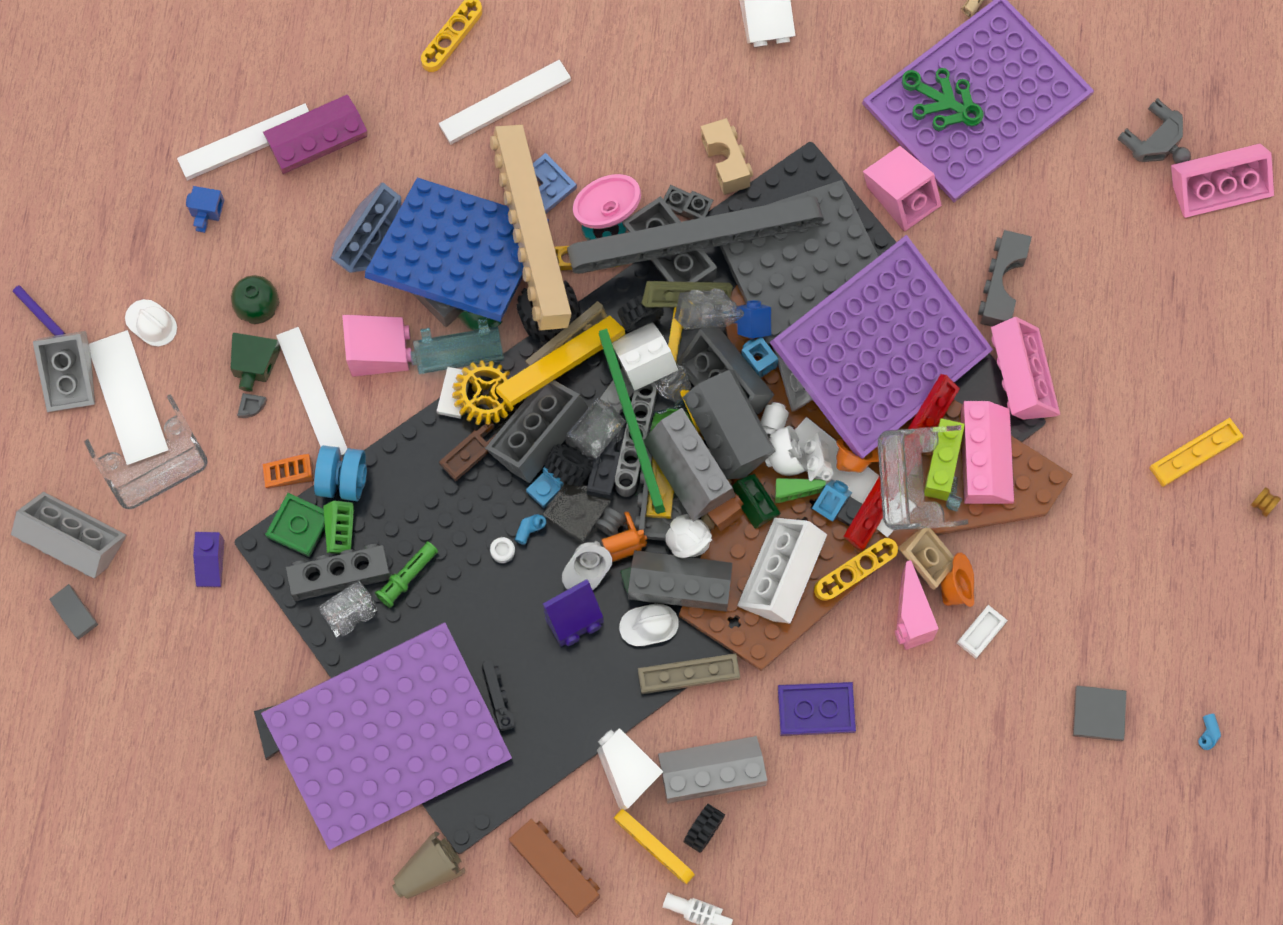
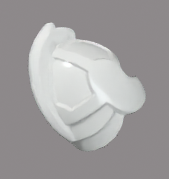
M682 514L671 522L670 529L666 533V543L676 557H696L705 553L709 548L712 534L708 526L701 519L693 522L689 514Z

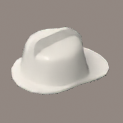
M145 299L139 300L130 305L126 311L125 321L128 328L151 346L166 345L175 337L177 332L175 319L156 302Z
M598 541L581 544L576 548L574 555L562 573V582L565 588L570 589L588 579L592 590H594L612 565L610 552L600 546Z
M664 604L642 606L628 611L622 617L619 631L622 638L628 644L634 646H646L664 642L676 634L678 617L669 606Z

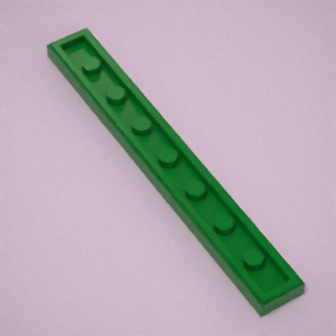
M600 330L598 334L655 512L657 514L666 512L608 330Z

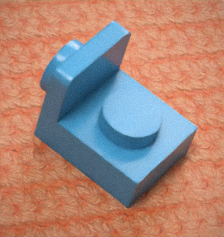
M545 467L543 468V473L526 489V492L543 508L564 489V483L560 481V478L553 477L554 474L549 473Z
M831 480L824 487L812 509L833 522L852 492L848 490L849 487L839 480Z

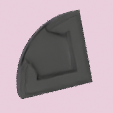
M243 393L237 414L238 418H249L258 414L266 405L267 398Z

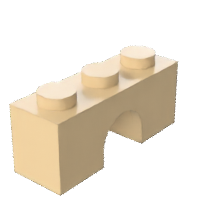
M727 118L700 126L701 140L708 157L724 155L728 158L723 162L716 163V177L723 195L750 187V177H753V172L750 164H746L744 161L745 152L743 146L737 144L736 139L738 137L735 127L730 126Z

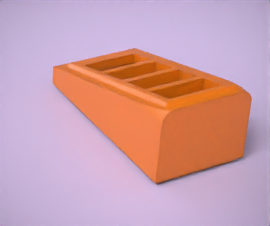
M309 454L262 464L265 488L314 481L312 461ZM299 465H303L304 473L299 472ZM294 466L295 475L290 476L289 467ZM280 468L285 469L284 478H281ZM271 469H275L276 480H271Z

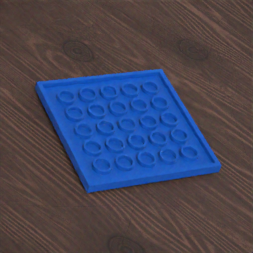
M417 178L365 271V278L501 322L523 278L524 267L523 262L518 260V243H514L513 240L514 226L509 223V206Z

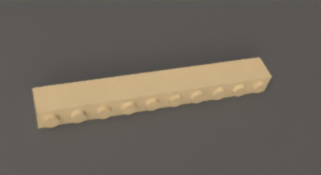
M523 125L495 126L494 135L490 137L491 150H495V167L500 170L499 183L505 190L504 203L506 206H509V223L514 226L513 240L519 246L518 260L523 262L524 266L523 280L528 282L529 286L527 289L528 300L533 302V320L538 322L539 330L568 328L571 310Z

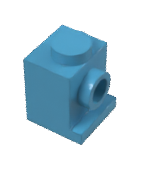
M762 337L757 340L751 339L743 345L741 355L760 378L777 367L778 358ZM760 356L762 359L756 361L754 357Z

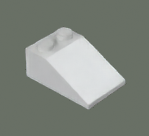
M653 322L622 336L612 343L615 355L634 391L678 371L670 348Z

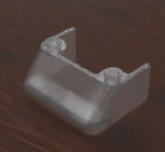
M171 394L167 398L177 415L170 418L164 425V432L168 438L166 440L168 451L127 465L122 456L116 452H109L99 457L89 439L84 441L93 461L119 504L125 509H134L200 473L207 466V457Z
M961 425L889 430L879 436L878 456L883 520L888 528L902 530L955 527L968 524V519L945 520L944 510L939 503L934 501L925 502L921 453L931 452L936 449L939 442L938 432L961 430Z

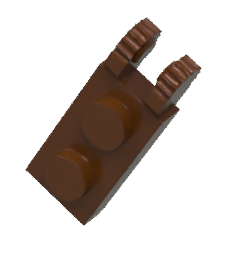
M492 421L489 425L485 423L480 429L473 431L439 461V465L455 482L489 453L485 447L495 435L487 442L482 437L493 429L494 424Z

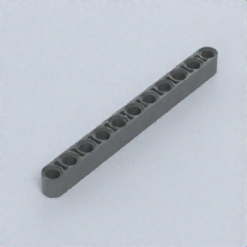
M810 196L577 242L567 248L573 272L580 274L811 228L820 225L824 221V217L817 197Z

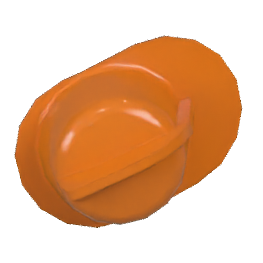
M843 439L836 441L839 447L836 455V468L840 471L861 473L871 462L884 461L888 457L886 450L878 445L861 459L852 452Z
M956 553L953 559L952 570L941 582L942 599L946 606L964 603L968 607H973L974 573L969 559L963 553Z

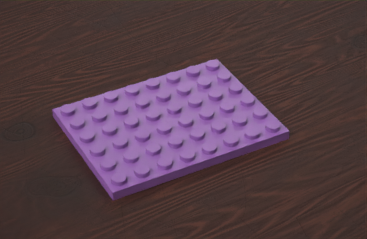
M993 0L863 99L862 104L909 154L934 173L936 184L955 202L1093 95L1094 90L1007 0ZM939 68H946L950 73L949 81L955 100L963 104L962 97L955 91V86L960 79L968 80L972 101L979 105L984 113L981 123L976 126H967L961 122L947 125L942 131H936L932 126L934 117L937 115L945 117L957 113L951 109L926 114L924 119L916 120L912 116L913 107L916 104L926 105L936 101L916 90L908 91L904 89L901 83L903 74L908 70L917 71L921 76V82L943 93L941 85L935 80V74ZM939 74V77L946 78V75ZM907 81L910 85L915 84L913 81ZM959 85V88L966 89V86ZM918 109L916 113L923 114V111ZM970 113L968 117L975 118V115ZM936 121L937 125L944 124L942 121Z
M907 235L770 341V344L852 452L861 459L918 413L940 374L947 375L955 382L993 350Z
M445 622L261 713L329 850L512 759Z

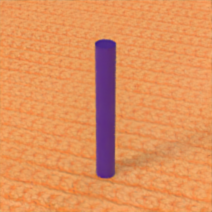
M20 285L13 289V293L54 336L66 334Z

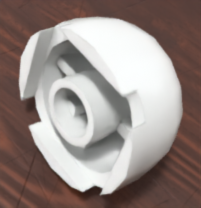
M787 426L772 433L769 439L776 452L765 460L767 466H772L777 473L785 476L797 475L806 471L807 465L804 449L800 448L797 443L800 439L791 426Z

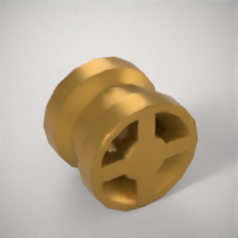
M1265 487L1251 506L1260 509L1262 515L1267 517L1281 498L1273 496L1270 493V489Z

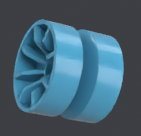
M322 445L315 469V495L333 498L339 485L341 499L359 501L367 475L365 450L348 448L342 460L339 447Z

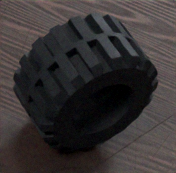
M563 281L571 310L569 324H571L581 315V309L572 286L567 281ZM523 288L521 291L522 295L518 296V304L516 305L524 329L535 340L539 338L542 342H546L548 339L551 340L565 328L539 330L538 322L533 320V302L528 300V288Z

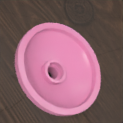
M614 174L601 177L588 184L577 195L573 204L574 216L581 225L588 228L604 229L615 226L626 220L637 208L641 199L640 187L632 177L627 175Z

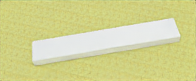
M558 60L440 122L439 127L451 145L571 81V77L561 61Z
M302 104L178 157L177 160L187 181L269 146L263 134L264 131L309 112L306 104Z
M299 327L276 335L320 447L322 445L339 447L341 458H343L347 446Z

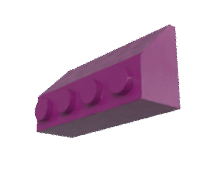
M347 94L264 131L263 134L282 174H285L366 138L367 129L358 110Z

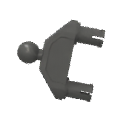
M1159 98L1149 106L1148 110L1160 118L1163 124L1146 141H1141L1128 128L1117 139L1133 152V157L1140 162L1163 161L1170 153L1173 154V161L1176 164L1191 160L1189 149L1178 147L1183 137V115L1179 111H1172Z

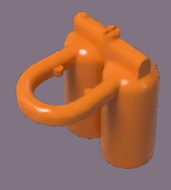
M624 512L629 530L601 539L603 547L612 556V562L634 555V550L641 551L647 544V536L644 535V530H636L629 512Z

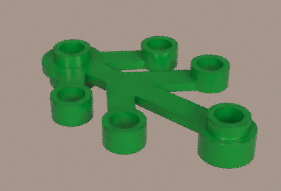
M939 68L935 74V80L941 85L943 93L921 82V76L917 71L908 70L903 74L901 83L904 89L908 91L916 90L936 101L926 105L916 104L912 111V116L916 120L924 119L926 114L951 109L957 113L945 117L943 115L934 117L932 126L936 131H942L947 125L961 122L967 126H976L981 123L984 113L981 107L972 101L968 80L960 79L955 86V91L962 97L963 104L955 100L949 81L950 73L946 68ZM939 74H945L946 78H940ZM907 81H913L915 84L910 85ZM959 85H965L966 89H960ZM916 110H922L923 114H917ZM968 114H974L975 118L968 117ZM936 121H942L944 124L937 125Z

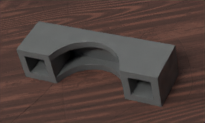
M1004 230L1002 237H997L994 251L998 252L996 259H991L988 272L992 273L991 280H986L983 293L987 294L986 301H981L978 315L982 316L980 324L993 327L1013 317L1016 300L1009 296L1004 289L1002 277L1009 270L1024 266L1032 236Z

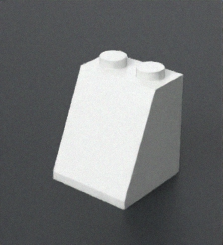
M739 0L748 44L753 43L754 47L768 45L767 41L776 40L777 44L790 42V37L795 36L791 0Z
M619 728L615 732L612 730L608 731L598 741L601 746L597 749L618 807L625 810L640 797L663 771Z

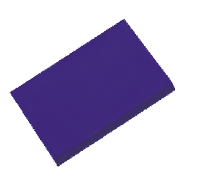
M853 682L778 685L780 736L856 732Z

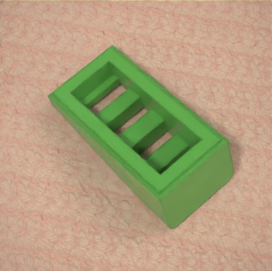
M777 478L775 484V503L821 493L826 486V481L823 479L809 481V479Z
M332 501L323 506L327 553L340 554L344 550L351 549L353 503ZM335 541H342V545L335 544Z

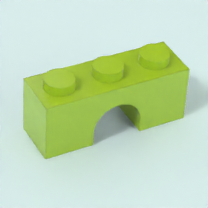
M940 419L923 496L947 501L952 488L964 423Z

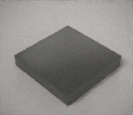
M1076 686L1073 736L1124 741L1127 691Z

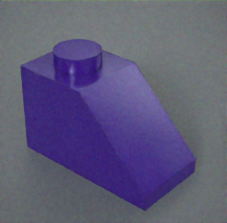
M195 532L193 558L196 587H221L225 540L220 532Z

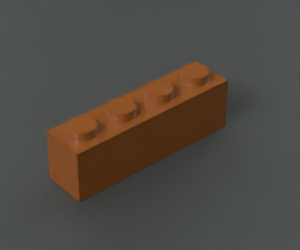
M531 818L509 838V842L575 917L578 918L600 898V894L597 892L600 888L591 878L586 880L580 873L583 869L575 859L571 861L567 859L563 854L566 850L558 840L554 842L550 840L547 836L549 831L542 822L538 821L535 823Z

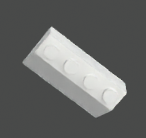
M774 518L737 606L771 621L790 624L827 534L810 521Z

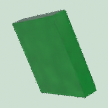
M287 493L265 536L310 557L325 529L324 509Z

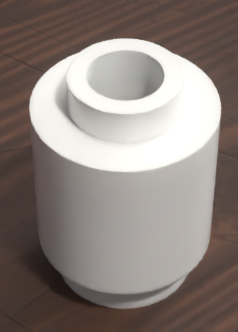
M772 402L771 405H766L761 424L768 437L775 431L785 427L789 412L783 404Z

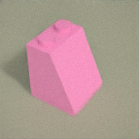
M901 146L889 152L863 171L868 189L904 231L942 206L934 173Z
M342 315L346 361L352 377L409 370L408 362H413L411 348H407L406 340H410L409 325H404L402 317Z

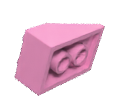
M911 560L906 562L901 575L897 630H895L897 641L899 644L904 645L905 650L933 641L939 629Z

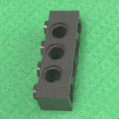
M378 544L367 545L363 550L354 551L353 549L340 552V555L332 557L330 555H322L317 557L315 561H296L291 564L292 566L286 567L290 591L294 601L386 581L391 576L384 546H379ZM361 561L369 562L368 567L364 570L356 568L357 564ZM338 566L345 568L341 575L336 576L332 574L334 568ZM312 572H319L320 577L317 580H308Z

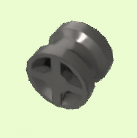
M607 507L604 510L603 518L597 520L596 526L607 535L613 536L618 534L619 527L624 526L627 521L620 513Z

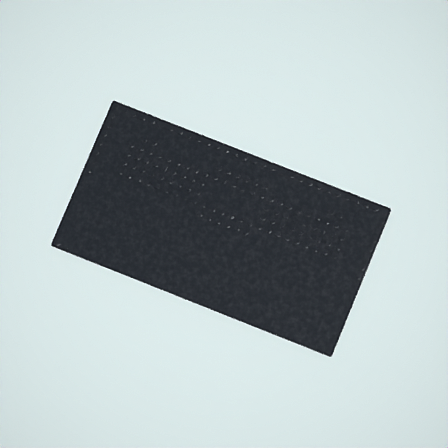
M813 142L803 145L750 182V187L737 191L708 211L706 216L764 206L842 180L878 256L896 243L894 238ZM720 246L703 249L717 267V276L712 282L730 283L733 286V291L737 283ZM651 260L633 263L578 301L581 309L580 313L583 314L598 301L603 305L607 317L611 316L624 328L617 313L619 308L624 307L623 304L629 303V300L636 299L637 296L641 295L642 297L647 281L667 282V280ZM663 307L664 315L661 316L660 320H655L656 323H654L667 345L669 343L674 307ZM686 307L677 362L701 328H720L727 336L722 308ZM529 335L493 360V368L497 369L499 365H502L501 372L509 371L510 375L507 380L526 369L528 366L525 361L549 342L550 339L542 342L540 338L535 340L532 338V335ZM602 349L555 379L558 383L580 394L589 408L588 413L562 444L566 445L567 448L573 447L575 451H581L580 454H585L587 456L586 459L591 460V464L594 462L597 448L599 446L605 447L608 434L618 436L616 449L621 450L627 425L623 411L619 416H616L598 404V400L613 381L604 350ZM990 353L954 382L960 388L954 400L962 405L964 401H990L1008 408L1007 402L1009 400L1007 392L1002 385V371ZM617 358L619 367H620V369H621L622 366H621V364H620V362H619V360H618V358ZM678 365V371L654 381L656 384V402L653 416L655 413L662 414L670 408H683L689 414L680 391H690L695 386ZM480 376L486 382L493 380L490 377ZM470 383L467 391L469 401L475 395ZM490 388L488 391H487V390H484V392H483V389H482L481 392H480L479 397H480L481 395H482V396H485V395H486V396L488 397V394H489L491 388ZM642 389L640 391V394L644 396L652 393L649 389ZM495 390V394L498 397L497 401L501 404L503 402V399L496 393ZM438 398L365 449L367 475L359 501L341 499L339 485L333 498L316 496L314 485L297 496L321 508L332 501L353 503L351 549L359 551L370 544L383 545L386 551L390 575H397L427 541L437 548L438 553L410 581L408 590L405 593L402 592L394 600V605L391 608L382 603L375 595V592L381 590L389 580L294 601L290 591L286 567L292 566L291 564L296 561H315L317 557L322 555H330V557L340 555L327 553L325 529L310 557L265 536L277 511L236 538L234 543L331 678L445 622L498 728L482 673V663L492 660L493 665L499 667L501 680L498 681L500 690H505L508 700L505 708L513 713L514 728L499 732L512 759L422 803L458 854H462L598 754L597 749L601 746L598 741L608 731L612 730L615 732L620 728L626 734L688 688L641 694L638 668L734 653L680 618L679 613L682 606L670 604L664 605L669 606L678 617V629L671 639L646 646L628 644L622 638L619 631L622 617L634 608L651 604H662L628 599L620 571L632 567L633 555L612 562L609 571L593 590L604 619V623L601 624L602 627L594 633L589 634L586 632L579 636L580 639L570 646L566 644L560 646L546 622L543 603L568 590L562 582V573L574 555L576 548L581 544L587 542L594 543L595 541H598L600 546L603 547L601 539L610 537L596 526L597 520L603 518L604 510L607 507L617 511L623 517L624 512H629L635 525L636 516L641 515V507H638L639 492L643 493L644 484H640L639 476L635 493L628 497L617 493L615 483L611 499L587 495L590 471L581 486H575L573 483L569 485L564 481V489L543 508L526 492V489L543 473L545 465L532 481L528 483L513 474L490 453L484 456L455 482L439 465V461L473 431H477L485 425V421L482 419L479 425L476 424L477 418L475 417L468 421L467 417L469 414L467 412L461 416V419L437 414L440 400ZM525 399L515 404L512 412L507 411V418L500 417L499 423H495L491 418L494 427L482 438L487 442L498 433ZM484 404L476 406L477 408L484 410L493 409L489 408L487 405ZM638 411L635 413V416L637 418H644L647 416V413ZM1010 413L1011 436L1021 442L1044 427L1046 423L1044 418L1023 420ZM703 440V442L705 443L706 447L709 449V447H708L706 441ZM628 456L625 458V461L633 464L637 461V458ZM630 479L620 481V484L624 487H628L633 483ZM812 500V501L809 502V503L812 504V505H811V509H812V507L814 506V504H815L816 501H813V500ZM536 514L546 518L545 527L530 533L525 545L514 541L520 523L524 518ZM627 523L619 527L618 533L629 530ZM497 538H508L514 544L515 555L507 563L496 562L491 556L490 546ZM647 539L646 546L641 550L644 552L674 555L667 546L666 541ZM335 541V544L342 545V541ZM698 555V556H696V557H691V558H699V559H700V558H701V555ZM361 561L357 564L356 568L364 570L368 567L369 562ZM338 566L334 568L332 574L336 576L341 575L345 568ZM312 572L308 580H317L320 577V573ZM737 617L728 619L730 628L734 626L740 627L741 624L738 623L739 619Z

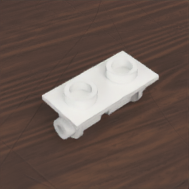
M819 432L809 439L804 446L809 481H812L816 476L827 481L833 475L831 463L828 462L830 460L829 447L827 443L820 439Z

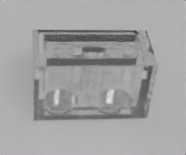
M714 288L711 291L691 290L690 292H680L674 318L684 329L727 327L742 318L744 312L723 290Z
M596 398L566 434L565 443L596 459L626 421L612 404Z
M359 580L317 607L336 637L340 634L341 636L347 635L354 629V625L360 621H368L375 615L374 612L378 610L372 596Z

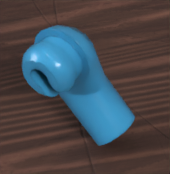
M539 514L524 518L520 523L514 541L525 545L530 533L545 527L546 518Z
M1215 714L1203 716L1206 730L1200 736L1198 744L1204 750L1212 749L1221 737Z

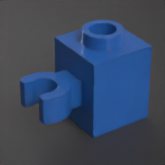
M193 186L191 194L187 195L186 207H188L191 216L195 217L193 226L196 227V231L205 233L208 219L219 221L224 204V198L220 190Z
M759 300L747 301V305L737 306V313L731 312L732 323H737L738 335L751 339L771 335L770 306L761 304Z

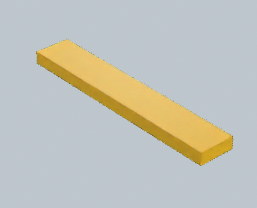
M608 316L497 386L496 393L512 407L602 350L603 347L598 334L600 330L607 329L613 343L625 335V329L615 319Z

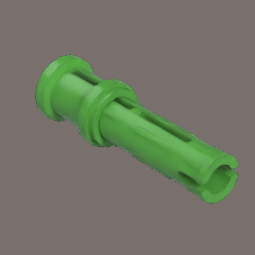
M427 541L397 575H391L388 583L381 590L375 592L377 598L391 608L394 605V600L402 592L405 593L408 590L410 581L438 553L437 548Z

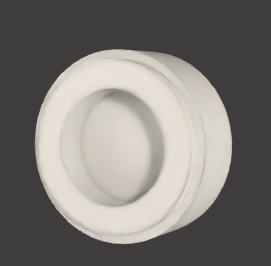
M500 537L492 542L490 553L496 562L507 563L514 557L515 547L510 539Z

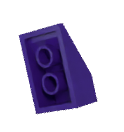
M588 579L543 603L546 622L560 646L565 644L570 646L580 639L579 636L586 632L589 634L594 633L604 623L602 612Z

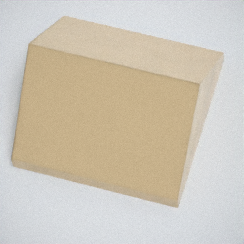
M928 524L922 526L898 547L907 561H912L914 569L933 590L939 586L953 568L954 556Z

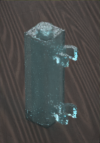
M487 318L478 320L479 330L432 338L430 328L421 329L422 340L413 341L414 351H410L412 366L417 365L419 374L447 370V367L459 368L470 366L473 362L479 364L482 360L484 363L504 360L498 326L489 328Z

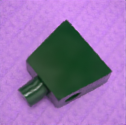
M239 333L232 334L230 367L233 376L241 378L239 383L240 390L252 392L255 381H268L281 350L278 340Z

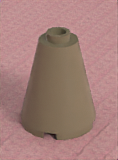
M435 831L393 878L395 883L392 885L393 889L400 898L403 896L407 899L412 898L465 874V867L460 870L458 866L462 861L454 848L445 838L441 841L437 838L440 835L439 832Z

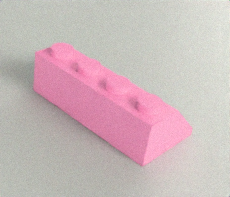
M1261 144L1171 165L1173 188L1185 218L1274 196L1272 155Z
M1013 317L991 327L993 334L991 339L997 351V364L1002 371V385L1007 392L1009 400L1007 407L1010 409V413L1023 420L1060 415L1039 328L1018 317Z
M964 401L960 410L961 423L965 424L962 435L964 504H1013L1010 409L990 401Z

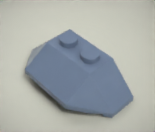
M380 183L359 204L335 240L331 259L349 273L366 270L401 208V196L385 183Z

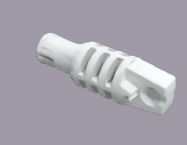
M668 892L662 908L684 915L683 918H686L685 920L698 925H732L733 919L721 915L722 908L695 898L687 900Z

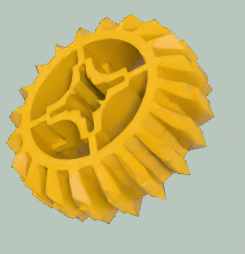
M483 360L479 362V367L474 362L470 364V370L464 367L462 369L463 375L457 374L456 380L458 382L453 383L452 386L456 390L452 393V398L459 399L454 403V406H463L459 414L464 415L467 412L469 414L467 417L468 421H471L472 417L477 418V425L480 424L482 419L489 425L491 418L495 423H499L500 417L507 418V411L512 412L514 408L513 406L510 407L504 400L501 404L497 401L496 387L507 381L510 372L505 371L502 373V365H499L497 369L493 368V361L489 362L488 367L485 366ZM480 376L490 377L493 380L486 382ZM470 382L471 388L475 392L470 401L466 395V384ZM491 388L488 397L486 395L479 397L482 389L484 392V390L488 391ZM484 404L487 405L489 408L493 409L484 410L479 409L476 406Z

